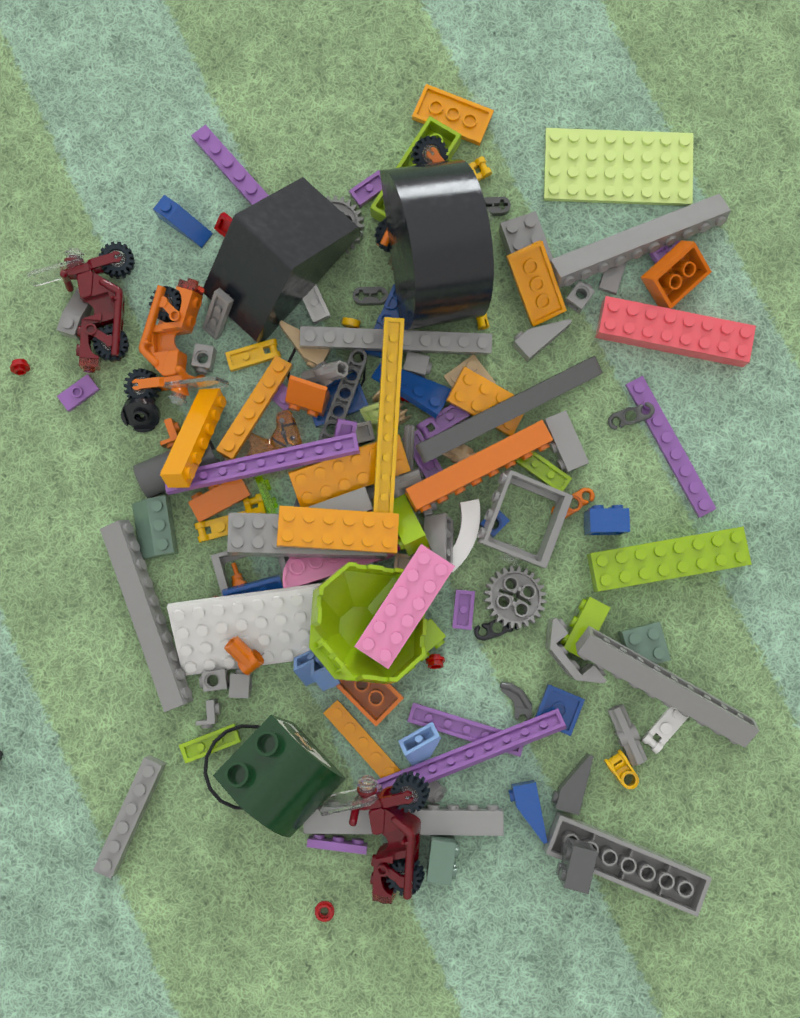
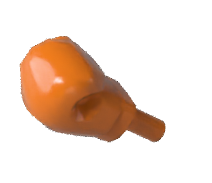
M236 562L232 563L234 575L231 576L232 587L247 583L244 581L242 573H239Z

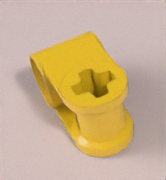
M620 749L610 759L603 760L623 787L634 789L638 786V775ZM627 774H631L633 777L630 784L624 783V777Z

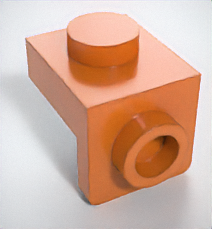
M172 418L164 420L170 438L160 441V445L163 448L172 449L181 427L178 421L175 422Z

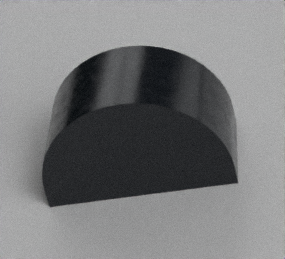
M454 159L380 170L399 318L405 319L404 330L483 317L488 311L493 292V244L483 193L470 165L462 159Z

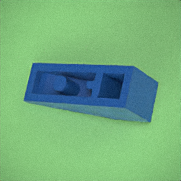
M163 195L153 208L158 218L201 248L213 235L210 230L166 195Z
M530 780L511 784L512 789L508 790L510 801L514 802L544 844L548 843L536 782Z

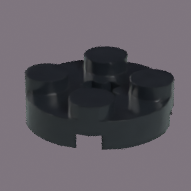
M151 398L127 399L121 411L123 423L127 427L128 424L134 427L133 430L137 432L152 431L159 424L161 418L160 410ZM138 413L144 414V417H141Z

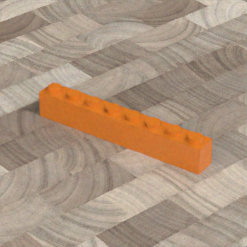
M540 420L406 488L404 493L414 512L420 511L423 513L431 509V505L435 502L441 504L449 499V495L453 493L459 495L466 490L465 487L469 485L474 487L483 482L482 478L486 476L492 478L500 473V469L505 467L507 470L515 466L516 461L522 458L525 461L533 456V452L537 450L539 452L545 451L550 447L549 444L553 441V438L543 420Z

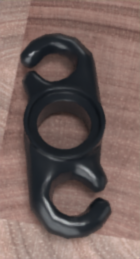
M494 619L489 623L482 624V627L487 631L486 635L481 636L479 634L481 628L479 625L475 627L474 635L478 640L486 641L507 632H512L513 628L509 629V624L507 623L501 633H495L492 629V625L495 623Z

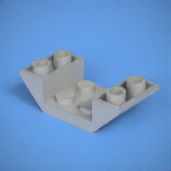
M550 618L547 622L545 648L568 677L579 681L605 683L607 681L604 678L605 672L595 664L587 663L583 668H580L574 660L568 659L566 656L568 654L567 650L557 643L568 634L566 631L568 627L562 619Z

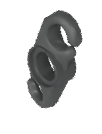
M646 402L645 406L650 409V412L643 414L642 404L637 407H628L613 413L608 418V425L613 430L618 428L613 424L614 418L620 419V428L625 425H635L651 418L655 408L651 403ZM627 412H636V419L634 421H627Z

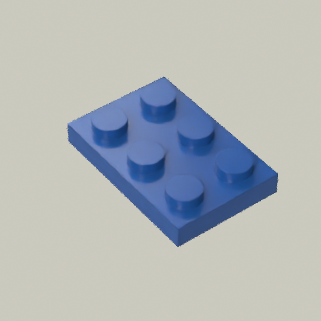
M355 372L347 375V379L351 381L357 378ZM341 379L334 380L326 386L331 396L324 416L312 417L316 428L324 425ZM360 383L347 416L359 412V409L368 405ZM346 389L340 393V396L344 399L349 398L351 392ZM337 407L333 414L340 417L344 414V409Z

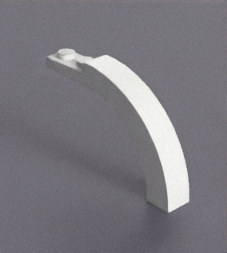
M479 499L460 502L459 504L461 524L458 538L453 547V565H455L452 573L467 558L477 538L480 524Z

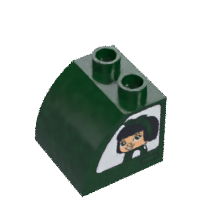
M270 715L213 775L245 812L271 831L288 838L305 823L346 779L294 722L274 715Z

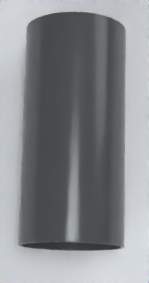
M211 439L198 467L221 462L213 454L212 450L215 447ZM171 450L133 466L138 484L147 498H152L166 492L165 482L160 473Z

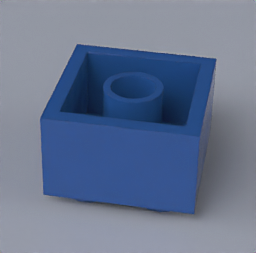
M593 505L583 513L584 535H623L630 532L629 508H623V505H612L605 509L604 505Z

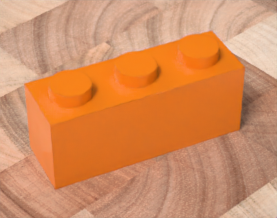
M244 479L221 485H212L208 487V492L204 494L198 492L191 496L192 500L188 503L198 522H202L252 495Z

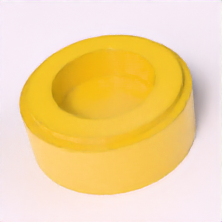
M343 317L341 325L347 328H360L361 321Z

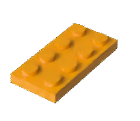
M426 84L413 112L412 120L425 124L429 116L460 133L461 139L480 146L494 110Z
M539 240L506 256L531 326L534 327L567 311L543 241Z
M464 366L446 401L474 416L514 396V394ZM524 414L495 429L508 436L513 435Z

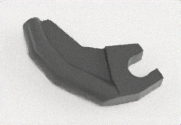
M501 682V691L513 702L515 719L518 720L521 714H525V721L530 720L532 717V703L525 692L513 683Z

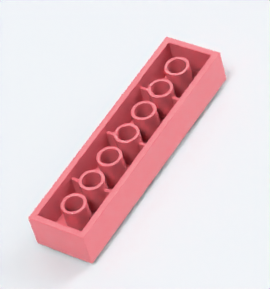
M605 296L601 304L595 338L744 367L750 362L756 326Z

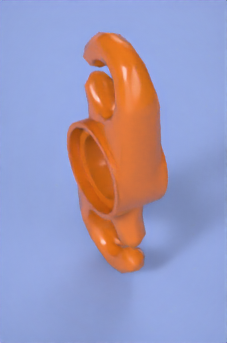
M582 488L572 494V499L578 501V507L576 509L569 508L565 519L589 503L588 500L583 499V493H589V500L591 502L594 501L595 494L592 489Z

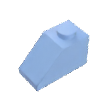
M431 722L398 742L405 757L414 766L431 757L441 737L434 723Z

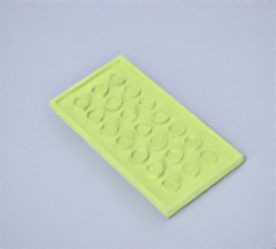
M546 128L544 201L672 206L692 205L693 133Z

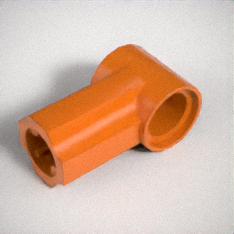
M238 636L231 638L224 647L238 662L240 670L245 675H250L264 664L262 655L255 649L251 650Z

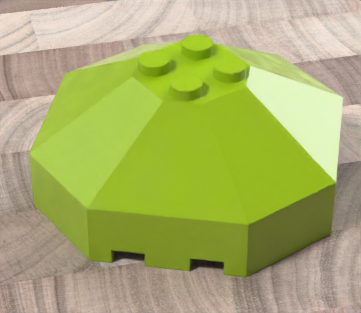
M348 562L313 590L309 648L334 679L392 684L398 682L426 656L424 636L427 633V619H425V614L389 669L354 647L404 569Z

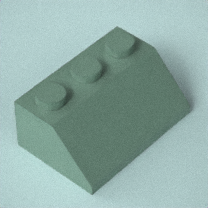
M163 495L146 498L132 504L137 540L143 559L179 554L170 497Z

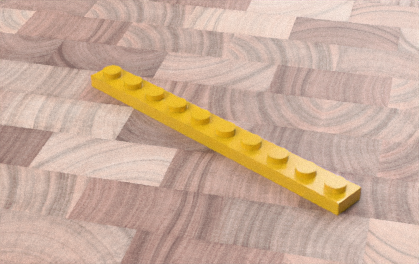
M384 317L373 512L393 513L404 318Z

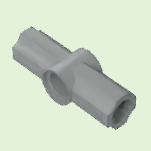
M340 360L331 363L324 361L314 368L303 371L301 379L327 386L334 380L346 377L348 375V365Z
M419 468L395 476L394 498L403 495L406 488L424 480ZM374 484L365 487L371 503H373Z
M620 704L607 710L615 728L614 733L618 735L620 739L618 742L624 748L631 766L640 765L648 760L639 741V733L635 725L631 723L624 705Z

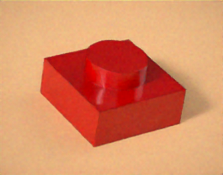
M225 212L221 213L214 229L225 237L232 218Z

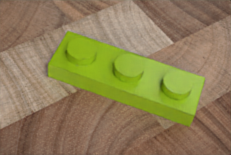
M533 452V456L525 461L522 458L516 461L518 465L543 483L561 491H564L572 479L536 452Z
M233 723L180 744L179 748L185 764L204 757L213 740L226 729L235 727L236 724ZM238 729L222 737L215 744L211 754L242 742Z

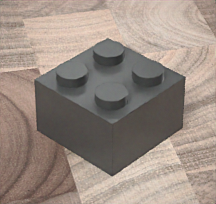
M567 837L566 843L563 842L561 846V855L563 857L561 863L558 862L556 875H558V879L564 888L589 894L598 851L591 843Z

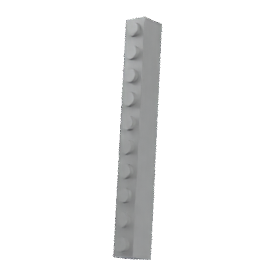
M717 194L550 260V264L559 288L570 286L574 282L587 279L598 272H605L611 267L620 266L631 259H638L642 255L649 252L653 253L666 245L671 246L679 240L688 239L692 235L700 232L704 233L712 227L721 226L726 223L731 210L722 196Z
M300 326V348L333 350L361 348L364 351H382L383 329ZM404 330L403 352L489 355L492 353V334Z
M118 520L101 528L100 531L164 712L192 702V691L188 687L185 672L180 667L178 653L172 642V635L167 628L166 618L162 614L159 598L155 594L153 581L149 577L146 568V562L140 552V545L134 535V528L129 520Z
M588 626L576 643L577 654L582 659L592 661L598 668L608 670L617 679H624L633 688H640L649 697H656L667 707H673L683 716L695 719L699 725L711 728L715 734L727 737L735 745L739 744L745 748L760 731L753 718Z
M329 803V806H320L305 821L303 834H373L369 820L370 810H360L357 824L353 827L349 825V819L354 803H349L348 806H340L341 803ZM427 804V807L421 808L418 812L415 810L412 813L421 820L420 835L504 836L503 809L499 808V805L488 804L487 808H479L477 804H468L467 808H459L458 804H447V807H439V804Z

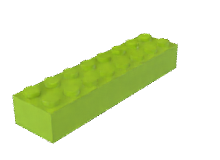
M744 526L587 554L594 592L752 565Z

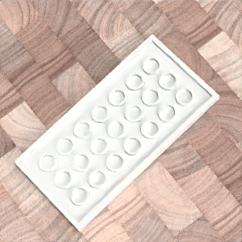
M322 583L168 603L167 610L180 667L184 670L185 675L202 674L201 672L220 669H239L238 662L224 649L228 641L236 636L251 650L255 649L262 655L264 659L263 665L294 661L295 657L309 651L313 590Z

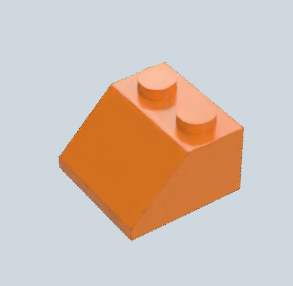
M290 375L285 402L289 405V409L297 412L301 409L307 411V415L317 418L318 415L324 416L331 395L326 386Z

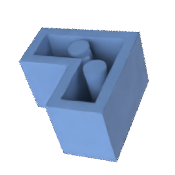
M311 650L294 658V672L305 686L316 682L322 691H325L340 684V680L332 677Z

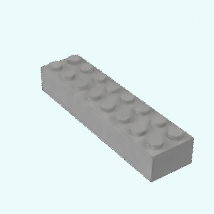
M229 512L228 556L385 559L387 557V553L277 546L279 514Z
M556 812L547 836L548 843H545L543 846L546 854L562 860L561 846L563 842L566 843L567 837L591 843L598 851L593 874L698 917L712 879L707 873L566 814Z

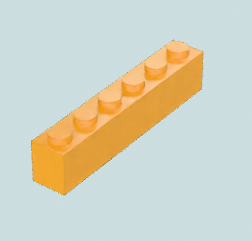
M220 388L199 389L160 473L168 488L190 487L205 450L208 447V443L214 434L215 427L220 420L222 411L226 406V398L223 396Z

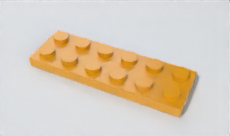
M399 434L397 439L395 476L411 471ZM377 441L359 447V454L313 463L288 472L300 507H309L374 484Z
M279 506L277 546L397 554L399 514Z

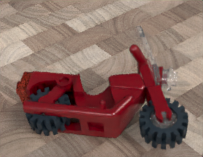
M114 241L111 242V245L105 244V248H101L99 257L91 258L86 263L83 259L84 253L80 249L69 248V250L65 251L64 255L66 258H64V262L33 270L26 274L32 286H39L62 279L69 292L74 290L71 280L77 279L80 299L83 303L90 304L94 309V315L83 318L81 326L78 325L77 335L80 337V344L76 346V356H79L78 365L80 369L87 373H95V370L100 371V358H103L105 361L110 360V362L121 361V357L124 358L125 353L128 352L129 342L123 331L125 307L123 291L117 285L98 275L105 273L111 278L116 277V279H120L121 276L126 278V274L130 275L131 270L134 269L135 260L132 250L127 248L126 244L121 245V242L118 241L117 244ZM91 341H93V347L98 356L91 351Z
M410 771L408 775L407 772H404L402 776L400 774L397 777L393 786L386 787L385 789L382 788L381 784H377V780L373 776L364 775L358 779L357 789L329 796L319 810L322 816L351 810L349 825L353 827L357 824L359 811L370 810L369 820L372 833L374 835L383 834L386 837L388 843H383L377 853L373 854L371 866L374 867L370 879V884L373 885L372 901L392 904L397 891L400 892V896L409 900L416 891L418 892L423 882L425 871H423V865L419 866L421 820L412 813L415 810L418 812L424 807L429 797L430 788H428V782L424 783L426 779L424 776L421 779L419 778V773H416L414 776L413 771Z

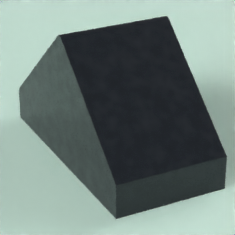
M302 177L234 215L202 292L212 300L214 291L221 288L234 300L228 316L257 343L263 342L276 330L279 322L285 320L362 233L355 223Z

